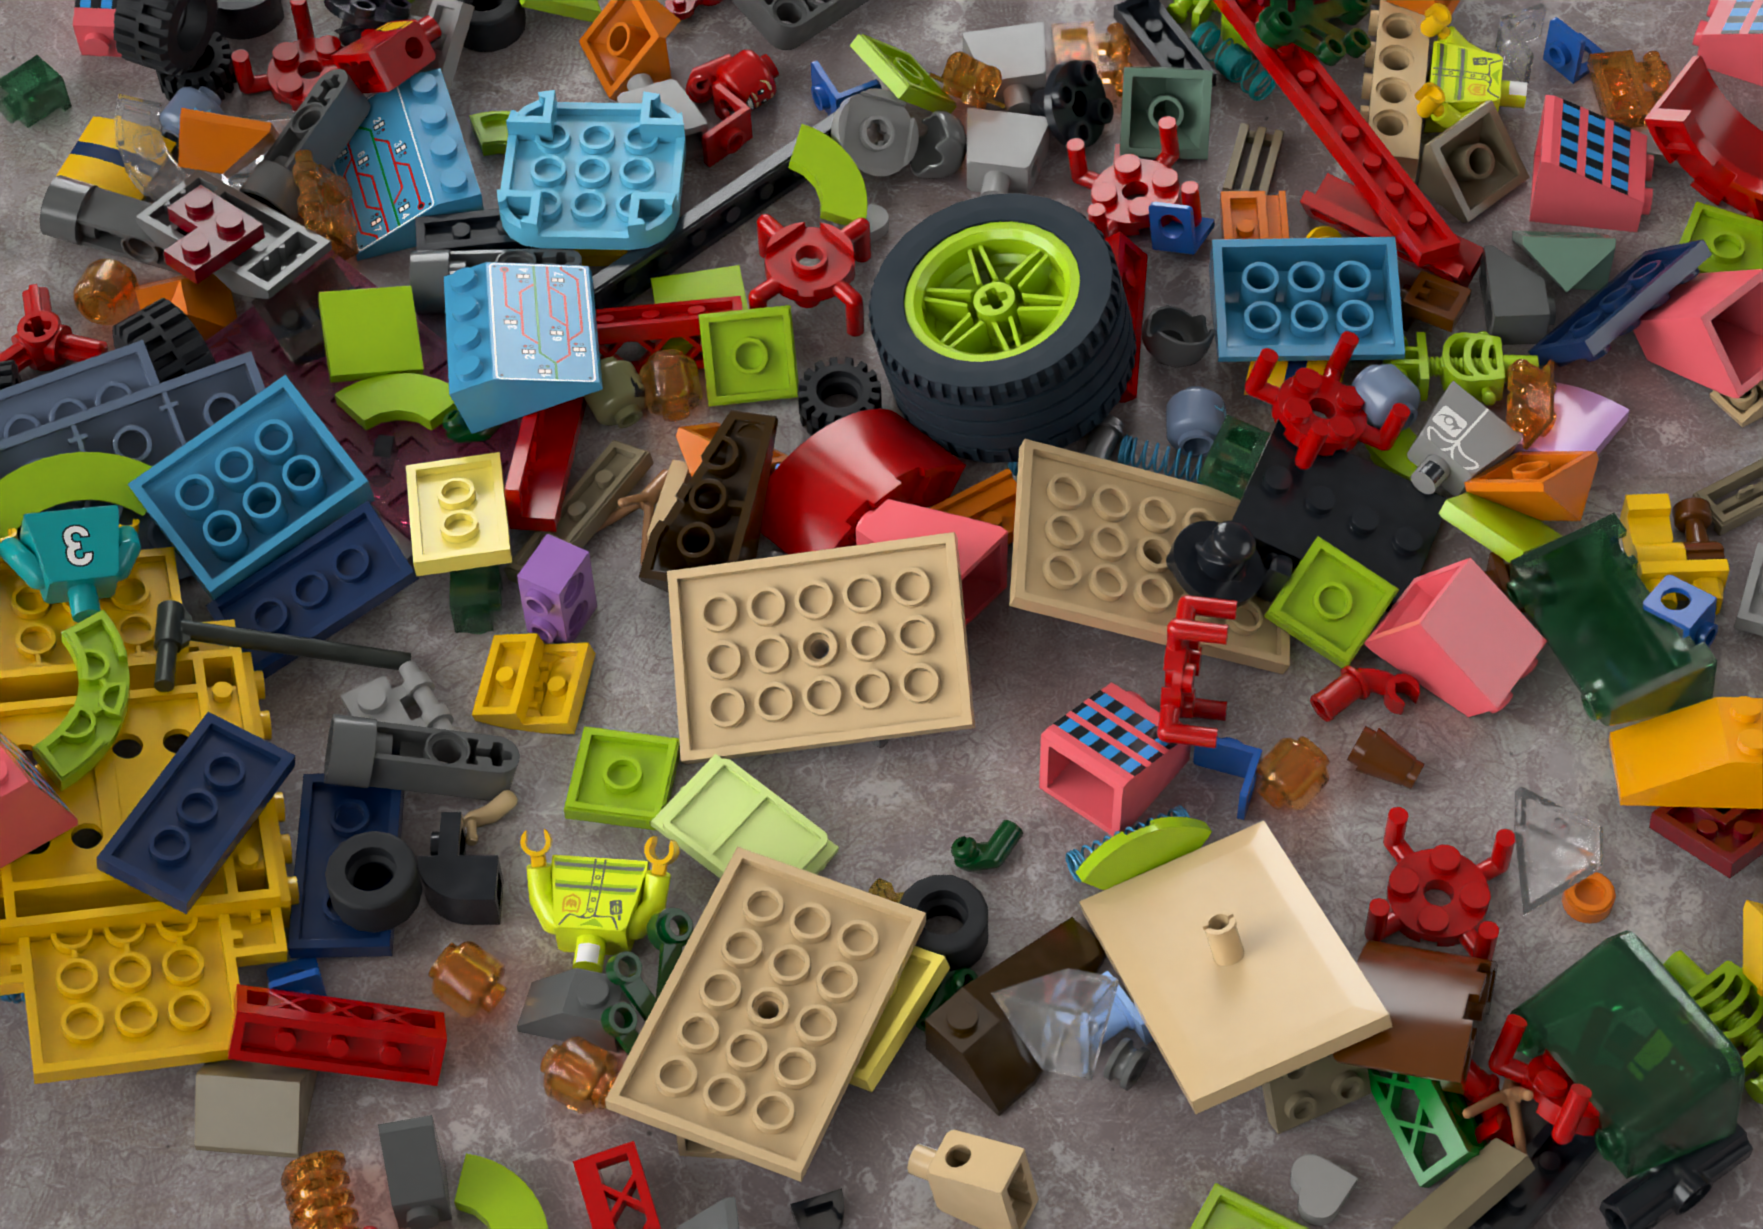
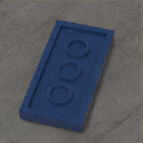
M1702 239L1643 252L1533 346L1528 353L1538 356L1539 366L1557 363L1559 367H1562L1579 359H1586L1587 362H1592L1603 357L1611 350L1610 343L1616 337L1636 329L1641 324L1639 318L1645 312L1656 309L1666 303L1671 297L1669 292L1675 286L1682 285L1699 274L1698 267L1712 255L1705 241Z
M367 500L205 606L215 621L234 619L236 628L326 640L417 581L419 577H416L412 566ZM241 648L242 653L251 652L254 671L262 670L264 680L300 657Z
M207 712L97 856V869L187 914L294 769L296 755Z
M324 773L303 774L294 876H296L298 882L299 903L291 905L287 946L290 958L393 956L395 928L374 933L359 931L344 923L333 908L327 888L325 871L329 857L336 848L356 834L377 831L391 833L401 839L405 791L370 786L368 788L325 784ZM379 872L369 874L362 878L355 888L363 891L378 890L387 885L393 876Z

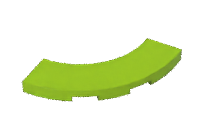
M102 452L58 454L24 465L0 479V538L8 537V529L15 528L17 530L22 526L24 514L42 512L55 505L71 501L95 500L109 502L132 510L143 517L147 511L130 489L128 483L152 468V466L128 457Z
M104 609L61 632L62 643L69 651L78 674L79 687L74 707H71L62 723L49 736L32 747L33 758L61 791L80 780L105 756L122 728L128 709L130 673L127 652L115 624Z

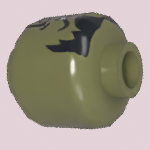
M614 357L601 359L603 389L583 397L599 424L605 426L618 425L619 428L632 426L642 418V410L649 401V392L631 362L617 360Z

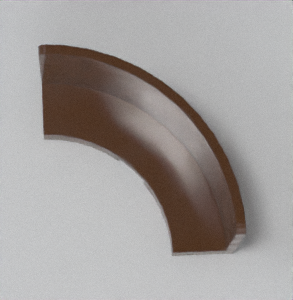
M1368 941L1363 947L1356 964L1389 1013L1392 1027L1333 1053L1335 1061L1341 1064L1440 1081L1443 1091L1464 1094L1477 1038V1028L1473 1027V1020L1482 1021L1484 1015H1489L1498 968L1497 962L1398 944Z

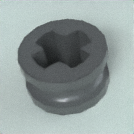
M1128 1037L1123 1038L1116 1046L1103 1072V1077L1109 1081L1114 1078L1119 1079L1120 1087L1126 1091L1130 1090L1137 1082L1150 1057L1149 1049L1144 1046L1140 1049L1134 1048V1041Z

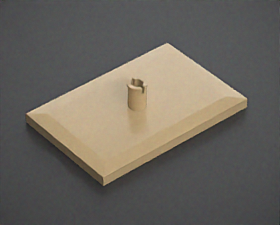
M1024 439L1019 447L1009 606L1166 645L1167 625L1176 617L1178 601L1182 596L1189 595L1177 582L1174 574L1166 564V558L1174 540L1185 527L1199 521H1216L1220 523L1231 521L1243 495ZM1258 551L1262 560L1266 555ZM1255 594L1248 603L1237 608L1236 620L1196 616L1195 621L1229 625L1227 644L1201 642L1202 654L1284 674L1290 666V634L1264 617L1276 597L1272 602L1256 597Z
M955 532L667 571L681 762L685 765L708 762L715 754L722 759H734L975 728L958 539Z
M1261 821L1079 901L1085 918L1195 1114L1392 1027L1389 1013L1265 821Z
M737 847L605 1099L606 1109L802 1182L926 924V913Z

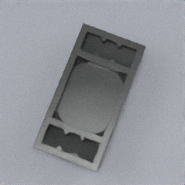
M202 170L195 171L136 216L137 225L165 250L189 234L170 222L167 207L202 185L261 222L265 238L213 273L233 293L253 298L270 299L332 250L330 240Z

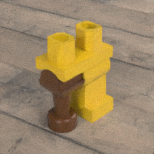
M1669 493L1625 495L1619 519V529L1630 578L1634 585L1633 594L1635 602H1643L1666 575H1673L1717 597L1715 615L1719 614L1730 570L1728 560L1724 556L1722 544L1710 541L1706 531L1712 523L1710 503L1703 498L1693 497L1681 500L1672 508L1674 525L1680 532L1685 533L1686 542H1673L1674 538L1669 517L1671 512ZM1669 593L1661 599V602L1665 607L1676 610L1677 601L1689 599L1681 593ZM1649 613L1650 617H1657V616H1655V615Z

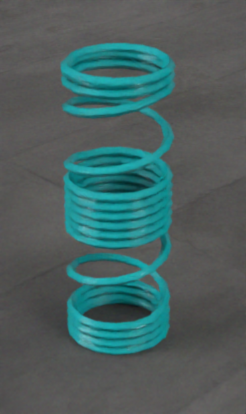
M1212 21L1199 25L1192 33L1190 40L1208 62L1214 61L1216 70L1223 74L1230 82H1241L1242 91L1249 94L1252 100L1260 101L1265 99L1276 86V82L1267 70L1261 71L1253 79L1249 91L1243 87V81L1250 78L1257 71L1260 61L1258 59L1252 61V54L1239 43L1233 44V38H1228L1221 44L1214 59L1206 58L1204 53L1210 51L1217 44L1221 36V29ZM1212 28L1211 32L1207 35L1204 42L1197 47L1202 35L1207 30ZM1231 41L1230 46L1227 47V48L1223 51V53L1218 57V55H1219L1221 49L1223 48V46H1224L1227 42ZM1255 62H1257V65L1254 68V70L1248 76L1245 77L1248 69ZM1266 77H1268V79L1265 81V83H1264L1263 85H1261L1259 88H1257V87L1259 86V84H1260ZM1271 80L1269 86L1261 94L1254 96L1255 92L1261 90Z

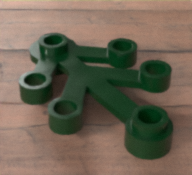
M1270 0V6L1264 8L1259 14V21L1255 26L1256 33L1264 44L1273 49H1280L1293 43L1317 56L1324 64L1334 66L1346 53L1353 58L1361 57L1371 47V41L1368 35L1359 28H1352L1346 33L1326 21L1339 18L1348 25H1356L1369 13L1372 0H1330L1317 5H1313V0H1295V11L1293 12L1288 11L1287 0ZM1306 28L1321 36L1324 40L1321 42L1301 29Z
M670 907L654 914L647 925L649 941L656 949L660 950L656 998L640 977L642 963L636 954L624 951L612 956L606 964V974L609 980L622 988L645 1022L682 953V946L687 944L693 932V922L690 916L679 908ZM671 919L676 922L679 928V936L675 935L670 928ZM620 960L624 961L629 967L628 977L622 975L619 971L618 964ZM620 1002L609 1006L603 1011L601 1024L604 1031L610 1036L615 1037L627 1055H629L639 1036L635 1030L638 1018L635 1009L630 1004ZM615 1011L620 1012L624 1017L625 1025L623 1028L618 1027L614 1021Z

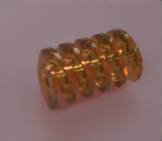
M337 1150L309 1153L291 1161L285 1166L280 1181L283 1191L286 1193L284 1199L287 1209L290 1211L289 1221L292 1229H361L354 1226L360 1218L357 1209L350 1207L354 1203L355 1197L353 1191L346 1188L351 1180L349 1173L342 1170L346 1164L344 1153Z

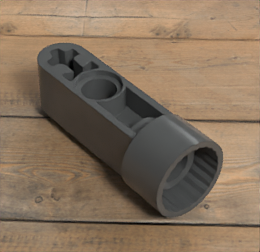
M332 70L317 81L265 157L257 164L239 190L240 192L296 221L311 199L313 192L370 111L371 105L369 100L345 70Z
M58 175L53 179L45 193L41 206L40 230L42 234L180 274L166 264L164 249L137 225L136 216L152 205V203L105 190L97 185L63 175Z
M546 248L411 251L410 285L412 287L415 313H445L444 276L453 274L461 268L473 267L485 262L582 266V257L573 249Z
M333 714L326 747L324 783L368 788L370 786L491 801L502 791L510 790L520 754L512 741L501 736L380 722L373 718Z

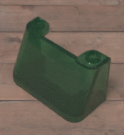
M1615 513L1511 560V581L1506 583V588L1513 604L1518 609L1524 607L1582 694L1581 702L1589 718L1594 722L1600 720L1605 726L1658 717L1713 698L1718 661L1705 642L1695 646V642L1690 636L1681 639L1671 623L1643 609V601L1650 592L1637 575V559L1634 555L1628 557L1624 549L1620 547L1619 539L1626 536L1627 530Z
M1626 930L1606 938L1511 1011L1510 1014L1519 1015L1527 1021V1027L1518 1045L1517 1052H1523L1527 1057L1533 1059L1543 1055L1545 1049H1547L1575 1084H1582L1592 1091L1590 1102L1600 1113L1598 1131L1595 1134L1597 1148L1603 1158L1609 1162L1612 1161L1626 1179L1735 1133L1745 1082V1069L1739 1052L1632 931Z

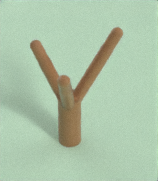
M663 469L640 494L620 498L618 506L621 508L612 512L597 531L599 532L639 508L643 510L641 564L648 544L647 533L654 515V506L659 500L668 473L667 469Z
M1505 1078L1502 1090L1465 1108L1462 1114L1464 1118L1470 1119L1500 1103L1509 1107L1515 1148L1527 1154L1520 1102L1521 1100L1531 1101L1534 1095L1532 1091L1520 1087L1519 1083Z

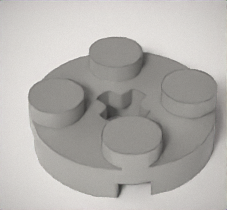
M868 89L845 99L837 109L831 126V138L850 155L862 177L867 179H881L899 172L902 167L906 166L913 159L919 142V130L914 117L910 118L908 111L903 107L907 104L903 100L898 99L894 93L884 89ZM873 123L877 124V132L883 134V141H877L875 144L867 136V129L871 128Z

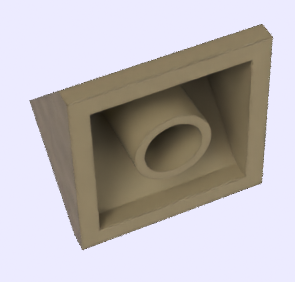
M1492 100L1485 101L1424 145L1418 188L1462 223L1470 222L1530 178Z
M240 1060L205 1063L196 1073L194 1140L196 1150L300 1158L318 1071Z

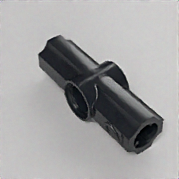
M1721 1115L1681 1145L1673 1142L1660 1149L1646 1162L1638 1176L1601 1202L1599 1210L1603 1214L1608 1228L1652 1229L1673 1212L1681 1215L1689 1211L1707 1195L1714 1182L1750 1157L1753 1147L1747 1138V1132L1734 1119L1730 1120Z

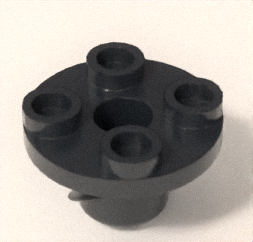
M324 0L326 8L332 14L342 19L341 28L336 29L335 32L339 34V40L345 47L360 39L361 33L366 29L375 30L391 21L408 20L411 10V3L407 0Z
M1068 60L1056 65L1049 74L1045 87L1037 89L1030 101L1031 115L1046 117L1051 132L1066 147L1067 142L1074 138L1083 140L1085 148L1093 145L1101 136L1105 124H1109L1112 121L1114 114L1113 105L1106 98L1097 67L1091 60Z
M1199 521L1185 527L1176 537L1166 558L1167 567L1174 574L1177 582L1192 596L1238 601V607L1248 603L1262 585L1264 569L1261 557L1256 549L1255 538L1252 532L1239 522Z

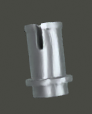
M1108 414L1100 424L1089 431L1091 434L1082 454L1110 460L1115 446L1120 444L1125 436L1122 421Z

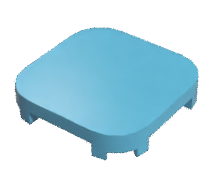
M555 90L538 92L539 100L524 106L519 112L511 109L506 121L508 140L501 188L496 189L502 227L510 238L524 246L535 248L635 250L649 248L662 242L675 230L680 215L686 159V140L682 112L677 113L675 109L662 103L660 94L643 91L642 103L557 102Z

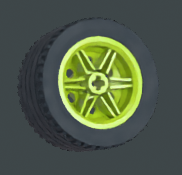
M1022 193L989 194L957 202L928 216L908 231L889 252L881 264L880 270L874 279V285L871 288V299L868 305L871 333L898 408L903 413L906 421L949 453L959 458L985 463L1018 462L1019 447L1024 439L1064 448L1081 439L1108 416L1125 393L1126 384L1132 377V369L1135 367L1134 356L1137 349L1135 344L1136 338L1127 298L1112 248L1108 241H1105L1102 231L1098 230L1092 221L1087 220L1086 216L1077 212L1074 208L1050 198Z

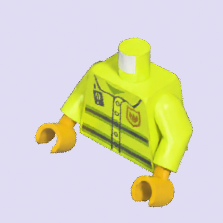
M1435 3L1428 8L1424 14L1426 19L1421 22L1420 29L1423 35L1427 37L1437 35L1438 38L1433 43L1428 82L1414 95L1415 99L1420 101L1416 107L1417 113L1420 117L1425 118L1424 132H1444L1488 100L1493 101L1497 111H1499V106L1524 109L1527 82L1502 80L1503 58L1499 54L1486 52L1468 42L1454 26L1447 27L1451 23L1452 16L1445 5Z
M544 829L546 840L544 848L540 851H533L528 846V832L525 830L521 836L520 844L523 851L530 855L531 864L526 866L529 903L545 932L556 936L559 950L574 952L573 969L580 968L602 973L605 955H616L624 951L631 952L634 941L642 939L647 935V925L650 918L654 914L666 909L671 874L667 872V866L675 862L680 854L677 842L670 840L669 853L661 860L655 853L657 836H652L646 841L644 853L649 862L653 863L652 870L649 868L648 861L552 855L551 864L546 862V854L550 851L553 843L549 831Z

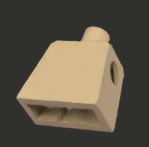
M951 1130L946 1133L938 1150L923 1144H917L908 1161V1173L929 1182L936 1206L942 1212L980 1229H1024L1039 1200L1025 1149L958 1130Z

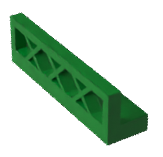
M1367 1068L1371 1092L1420 1187H1431L1460 1165L1463 1166L1470 1159L1480 1155L1479 1152L1488 1145L1486 1139L1479 1144L1477 1142L1475 1129L1478 1124L1475 1118L1466 1119L1463 1117L1462 1112L1468 1105L1462 1094L1443 1091L1440 1081L1398 1073H1393L1392 1079L1382 1077L1378 1070ZM1406 1076L1410 1083L1405 1082ZM1385 1083L1390 1084L1389 1090ZM1403 1088L1414 1090L1420 1101L1415 1123L1404 1121L1398 1110ZM1429 1120H1430V1122H1431L1433 1128L1428 1127ZM1408 1128L1413 1129L1412 1135H1411V1133H1410V1131H1409ZM1426 1132L1437 1135L1447 1153L1446 1156L1429 1168L1422 1156Z

